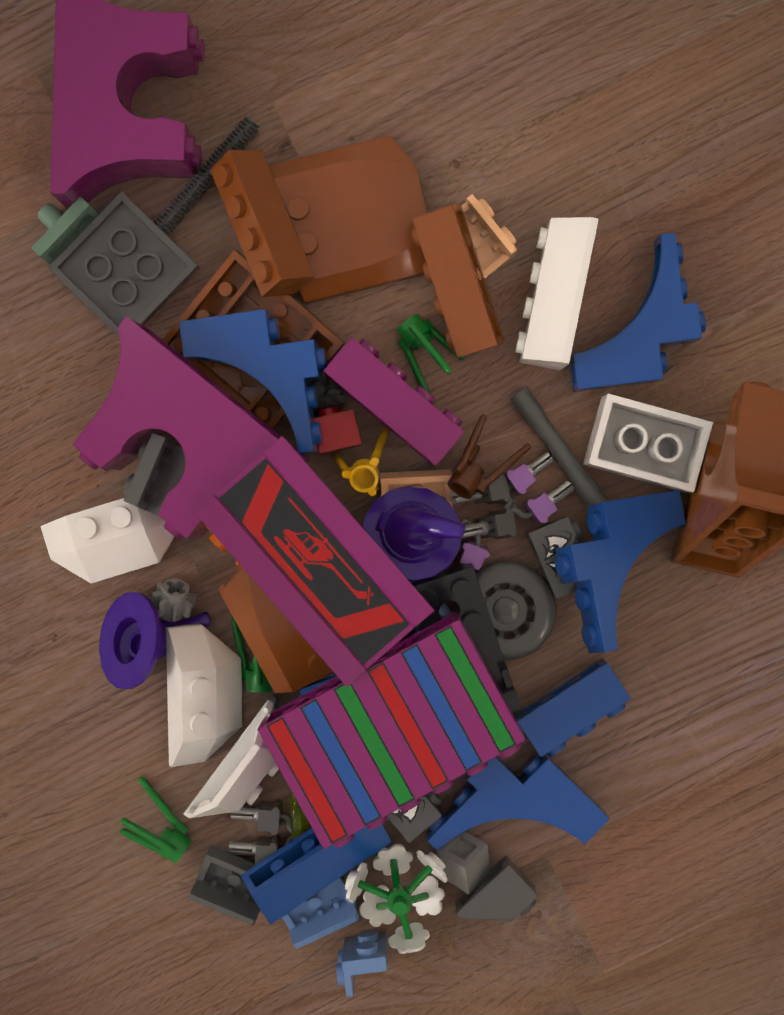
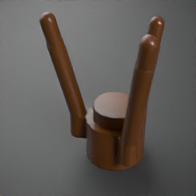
M485 414L480 416L463 455L454 468L455 472L447 482L448 487L455 494L465 499H471L475 492L483 495L491 483L531 449L529 443L525 444L483 479L484 471L479 465L474 463V460L480 450L479 445H476L487 420Z

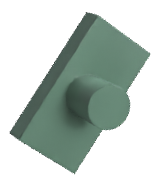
M81 196L64 214L52 203L44 205L39 210L37 218L48 230L31 249L48 264H51L99 213Z

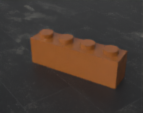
M228 150L210 171L262 297L295 294L314 278V274L263 151Z
M452 204L412 219L414 228L411 230L412 237L417 248H422L426 260L423 263L424 274L429 283L433 282L437 294L434 297V303L439 316L445 318L448 328L445 336L450 350L455 351L458 358L504 342L505 340L461 204Z

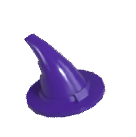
M411 486L390 490L374 501L365 515L363 529L408 581L415 582L436 577L450 567L460 551L461 538L465 533V525L460 523L457 512L444 497L429 489Z
M138 592L123 594L113 602L107 611L100 632V661L107 680L120 689H134L144 683L152 672L156 660L166 655V627L201 624L206 628L211 624L209 614L204 612L190 618L169 622L159 618L152 600L144 594Z

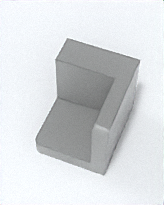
M466 831L448 841L437 851L438 856L441 857V861L446 866L443 871L448 882L469 895L490 871L487 844Z

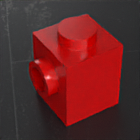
M337 406L318 411L319 417L314 418V422H320L323 443L317 444L321 455L363 445L354 409L340 412Z

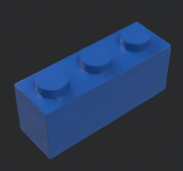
M601 659L523 709L524 717L517 719L540 757L545 754L553 756L566 747L565 741L577 734L578 737H582L591 732L596 727L594 722L605 715L611 718L622 712L626 708L624 703L631 698L609 664L604 659Z

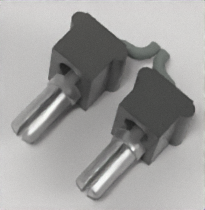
M502 474L489 485L483 495L475 492L471 499L459 497L451 499V501L455 504L474 500L475 504L487 502L489 505L508 502L510 500L507 477ZM452 491L450 497L457 496V494ZM512 499V503L509 508H517L515 499ZM508 508L491 511L489 516L479 517L478 523L465 525V530L475 528L477 530L464 533L462 538L481 535V539L515 537L517 529L512 510Z
M277 799L275 802L262 801L260 807H242L239 811L231 812V819L258 821L257 831L270 832L273 837L260 836L258 842L253 843L230 841L228 853L252 855L255 857V865L281 849V838L277 833L280 830L282 819L286 821L289 832L294 834L287 838L285 845L297 838L298 829L292 827L289 816L282 814V800Z

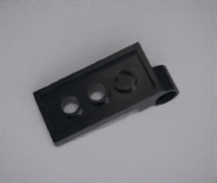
M472 563L440 573L433 578L411 583L435 610L417 625L418 631L444 618L439 613V609L444 602L454 601L458 603V614L516 719L523 718L524 714L505 664Z

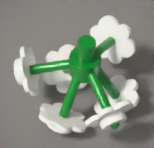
M394 844L388 848H382L378 852V856L373 859L374 869L383 870V874L386 876L392 875L393 887L390 890L384 885L376 887L365 882L368 869L367 864L364 862L359 865L357 870L353 869L346 878L345 890H347L346 899L351 903H354L362 890H365L363 894L365 902L360 905L359 913L362 918L369 919L373 927H379L382 923L386 925L392 924L396 919V915L400 916L402 926L395 930V934L389 938L388 943L391 948H397L399 953L405 954L422 950L426 945L425 940L430 937L429 931L423 929L421 923H409L407 913L412 906H416V912L421 916L427 913L430 915L439 914L442 910L441 900L444 899L445 892L442 888H438V880L434 876H437L444 883L448 879L443 871L446 866L441 861L440 856H436L432 852L426 855L418 850L416 852L417 858L426 867L408 887L401 885L399 874L409 871V862L413 860V854L406 851L405 846L402 844Z

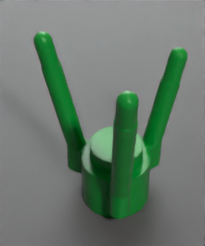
M415 314L396 329V332L401 337L397 343L404 351L418 385L430 394L411 347L415 351L424 347L446 374H451L452 369L431 344L432 337L456 357L457 355L455 351L450 350L446 337L436 330L428 319L424 321L419 314ZM461 356L458 358L460 360H464L466 356Z
M232 617L231 624L237 653L241 658L242 680H245V690L248 692L272 691L273 689L254 654L253 660L249 661L248 666L241 631Z
M139 777L138 782L174 826V829L166 827L158 837L136 823L122 818L120 823L131 831L123 828L120 830V834L158 853L163 858H168L173 863H176L192 841L185 835L189 828L177 819L144 777Z

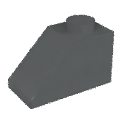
M505 856L489 871L470 895L465 893L455 902L456 914L461 919L512 921L518 915H526L535 906V899L538 897V894L530 880Z

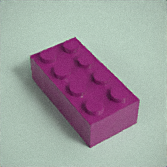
M351 337L324 369L325 375L334 384L339 385L342 391H345L348 396L430 465L435 467L464 433L459 428L463 422L448 409H445L442 413L432 404L435 398L418 385L415 390L405 382L407 375L394 363L390 362L386 366L378 360L380 357L378 355L379 351L368 341L362 338L358 343Z

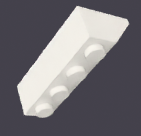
M551 218L547 228H540L536 248L542 249L540 263L533 262L529 283L535 284L533 297H526L522 318L528 319L526 331H519L515 353L521 354L519 363L561 371L569 364L598 218Z

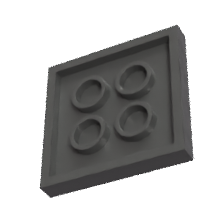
M121 191L47 268L119 337L117 327L126 316L145 325L200 267Z

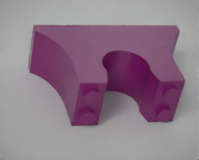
M56 0L50 194L67 209L80 196L89 203L106 189L126 181L154 177H195L196 167H201L202 151L201 146L196 145V138L191 135L186 124L164 117L140 118L131 112V102L134 93L146 80L157 76H168L176 79L198 74L199 61H204L205 45L204 40L199 39L198 26L193 25L187 12L138 11L119 7L104 0Z
M126 316L117 327L120 337V361L113 386L99 411L72 445L81 452L78 457L89 467L95 470L98 467L106 471L108 469L122 470L138 458L143 442L149 440L152 433L157 435L170 433L183 448L186 462L185 470L180 482L168 492L158 516L166 521L163 527L178 539H181L183 536L186 539L203 537L208 529L194 511L257 459L281 435L149 328ZM289 443L303 460L308 463L310 459L304 454L299 453L298 449Z

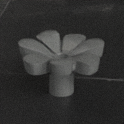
M323 375V379L315 380L313 383L318 398V407L314 408L316 415H319L318 411L326 409V407L338 406L341 408V404L347 402L345 391H341L337 384L329 385L326 375Z

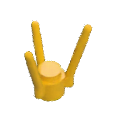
M388 428L382 429L370 459L357 460L352 467H348L338 453L333 455L335 462L342 471V477L349 479L351 486L356 491L368 492L370 496H375L376 491L381 488V483L378 482L379 469L377 465L389 433Z

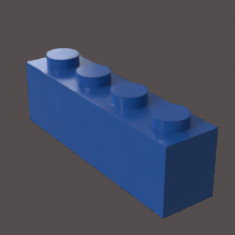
M383 825L369 830L366 826L355 832V838L349 843L338 848L333 844L326 849H323L313 829L310 828L240 876L271 925L391 843L392 841Z

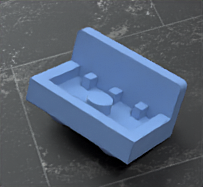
M343 876L282 917L290 930L291 941L296 949L359 920L356 902L351 903L346 899V881Z
M364 930L359 932L357 936L344 939L343 950L338 951L336 974L338 986L345 985L346 997L354 996L356 975L387 971L388 942L386 932L378 933L377 930Z

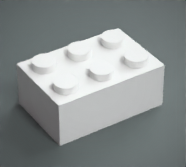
M606 394L600 400L583 465L669 489L680 490V492L684 493L694 492L713 422L616 395Z

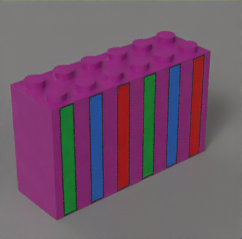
M457 611L395 644L349 687H346L336 676L266 714L257 729L323 849L333 844L338 848L349 843L355 838L354 833L366 826L369 830L379 827L388 820L387 815L398 809L401 812H405L414 808L421 802L420 797L431 791L435 794L444 792L454 785L453 780L465 773L468 776H472L481 772L488 766L487 761L498 755L501 758H506L516 753L521 748L520 743L525 741L516 717Z

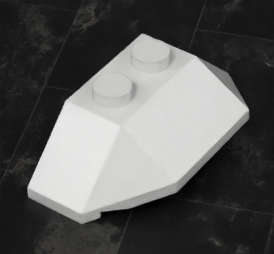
M124 498L73 513L40 526L50 559L91 584L160 563L175 537L163 527L166 521L161 517L124 502Z
M201 624L166 627L169 766L176 767L205 762L242 727L241 658Z
M271 694L184 813L186 817L196 818L236 812L242 808L245 802L252 805L264 789L259 783L265 775L268 774L273 777L279 768L257 730L266 714L279 708L278 699Z

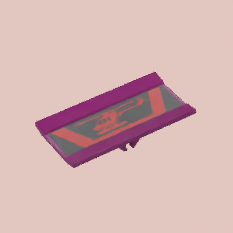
M283 436L194 511L346 687H349L372 664L435 611Z

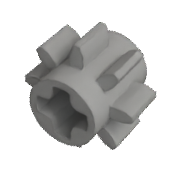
M170 578L164 583H157L156 592H152L151 600L154 606L158 607L159 617L169 622H176L183 617H190L191 609L195 607L197 594L189 593V583L178 578Z

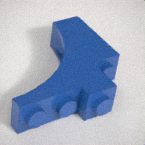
M675 233L661 234L654 241L655 259L651 284L640 309L630 323L608 342L593 349L571 355L570 371L573 392L658 382L663 379V373L667 372V357L665 352H660V346L694 343L702 338V333L706 330L704 312L699 311L698 302L683 303V299L687 298V283L685 278L680 277L679 264L683 263V248L680 242L676 243Z
M266 309L179 321L183 356L185 359L225 363L250 374L271 392L285 411L292 425L299 453L318 452L317 444L323 443L320 422H314L313 408L318 407V398L315 386H310L309 381L323 379L322 370L327 367L325 348H319V344L314 339L275 345V340L280 339L279 324L277 318H272L271 313Z
M680 490L607 501L588 506L587 526L592 533L593 541L555 548L557 555L555 558V568L557 574L561 577L562 584L575 582L576 585L575 602L581 611L583 622L581 634L583 642L588 648V653H604L618 650L616 616L618 601L625 578L638 556L649 544L664 533L686 525Z
M547 754L539 758L536 755L530 758L522 767L521 771L523 774L520 777L499 756H496L486 762L488 766L481 772L472 776H468L466 773L467 780L472 786L470 788L464 786L452 799L454 805L445 814L442 812V816L428 827L427 841L438 851L460 833L480 824L501 819H529L556 826L578 838L585 845L609 820V817Z

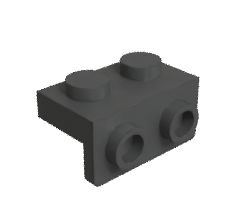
M152 433L150 439L145 440L139 450L138 460H140L135 474H131L125 483L124 494L126 496L124 502L158 515L168 492L180 482L184 474L186 462L181 446L175 445L165 437Z
M210 845L196 882L190 892L189 899L247 924L254 925L260 908L240 875L254 867L255 864Z

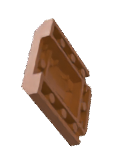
M391 136L270 165L275 183L314 274V278L300 289L305 305L424 275L423 263L426 260L422 248L418 249L415 245L411 230L414 228L412 219L427 214L416 166Z
M237 250L231 252L162 339L183 356L179 321L266 309L271 313L272 318H277L280 339L275 340V345L314 339L319 344V348H325L328 365L345 344L334 331L293 296L262 297L246 257ZM188 360L273 430L286 416L285 411L271 392L247 372L225 363Z
M238 564L236 573L227 584L223 582L219 590L274 693L295 692L333 673L331 668L250 575Z

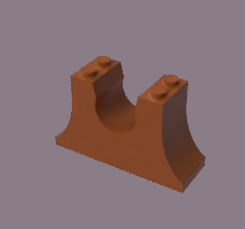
M744 382L732 396L727 422L713 423L695 490L689 493L684 513L686 525L680 527L672 550L671 562L740 578L784 545V391L770 388L768 384L763 382Z

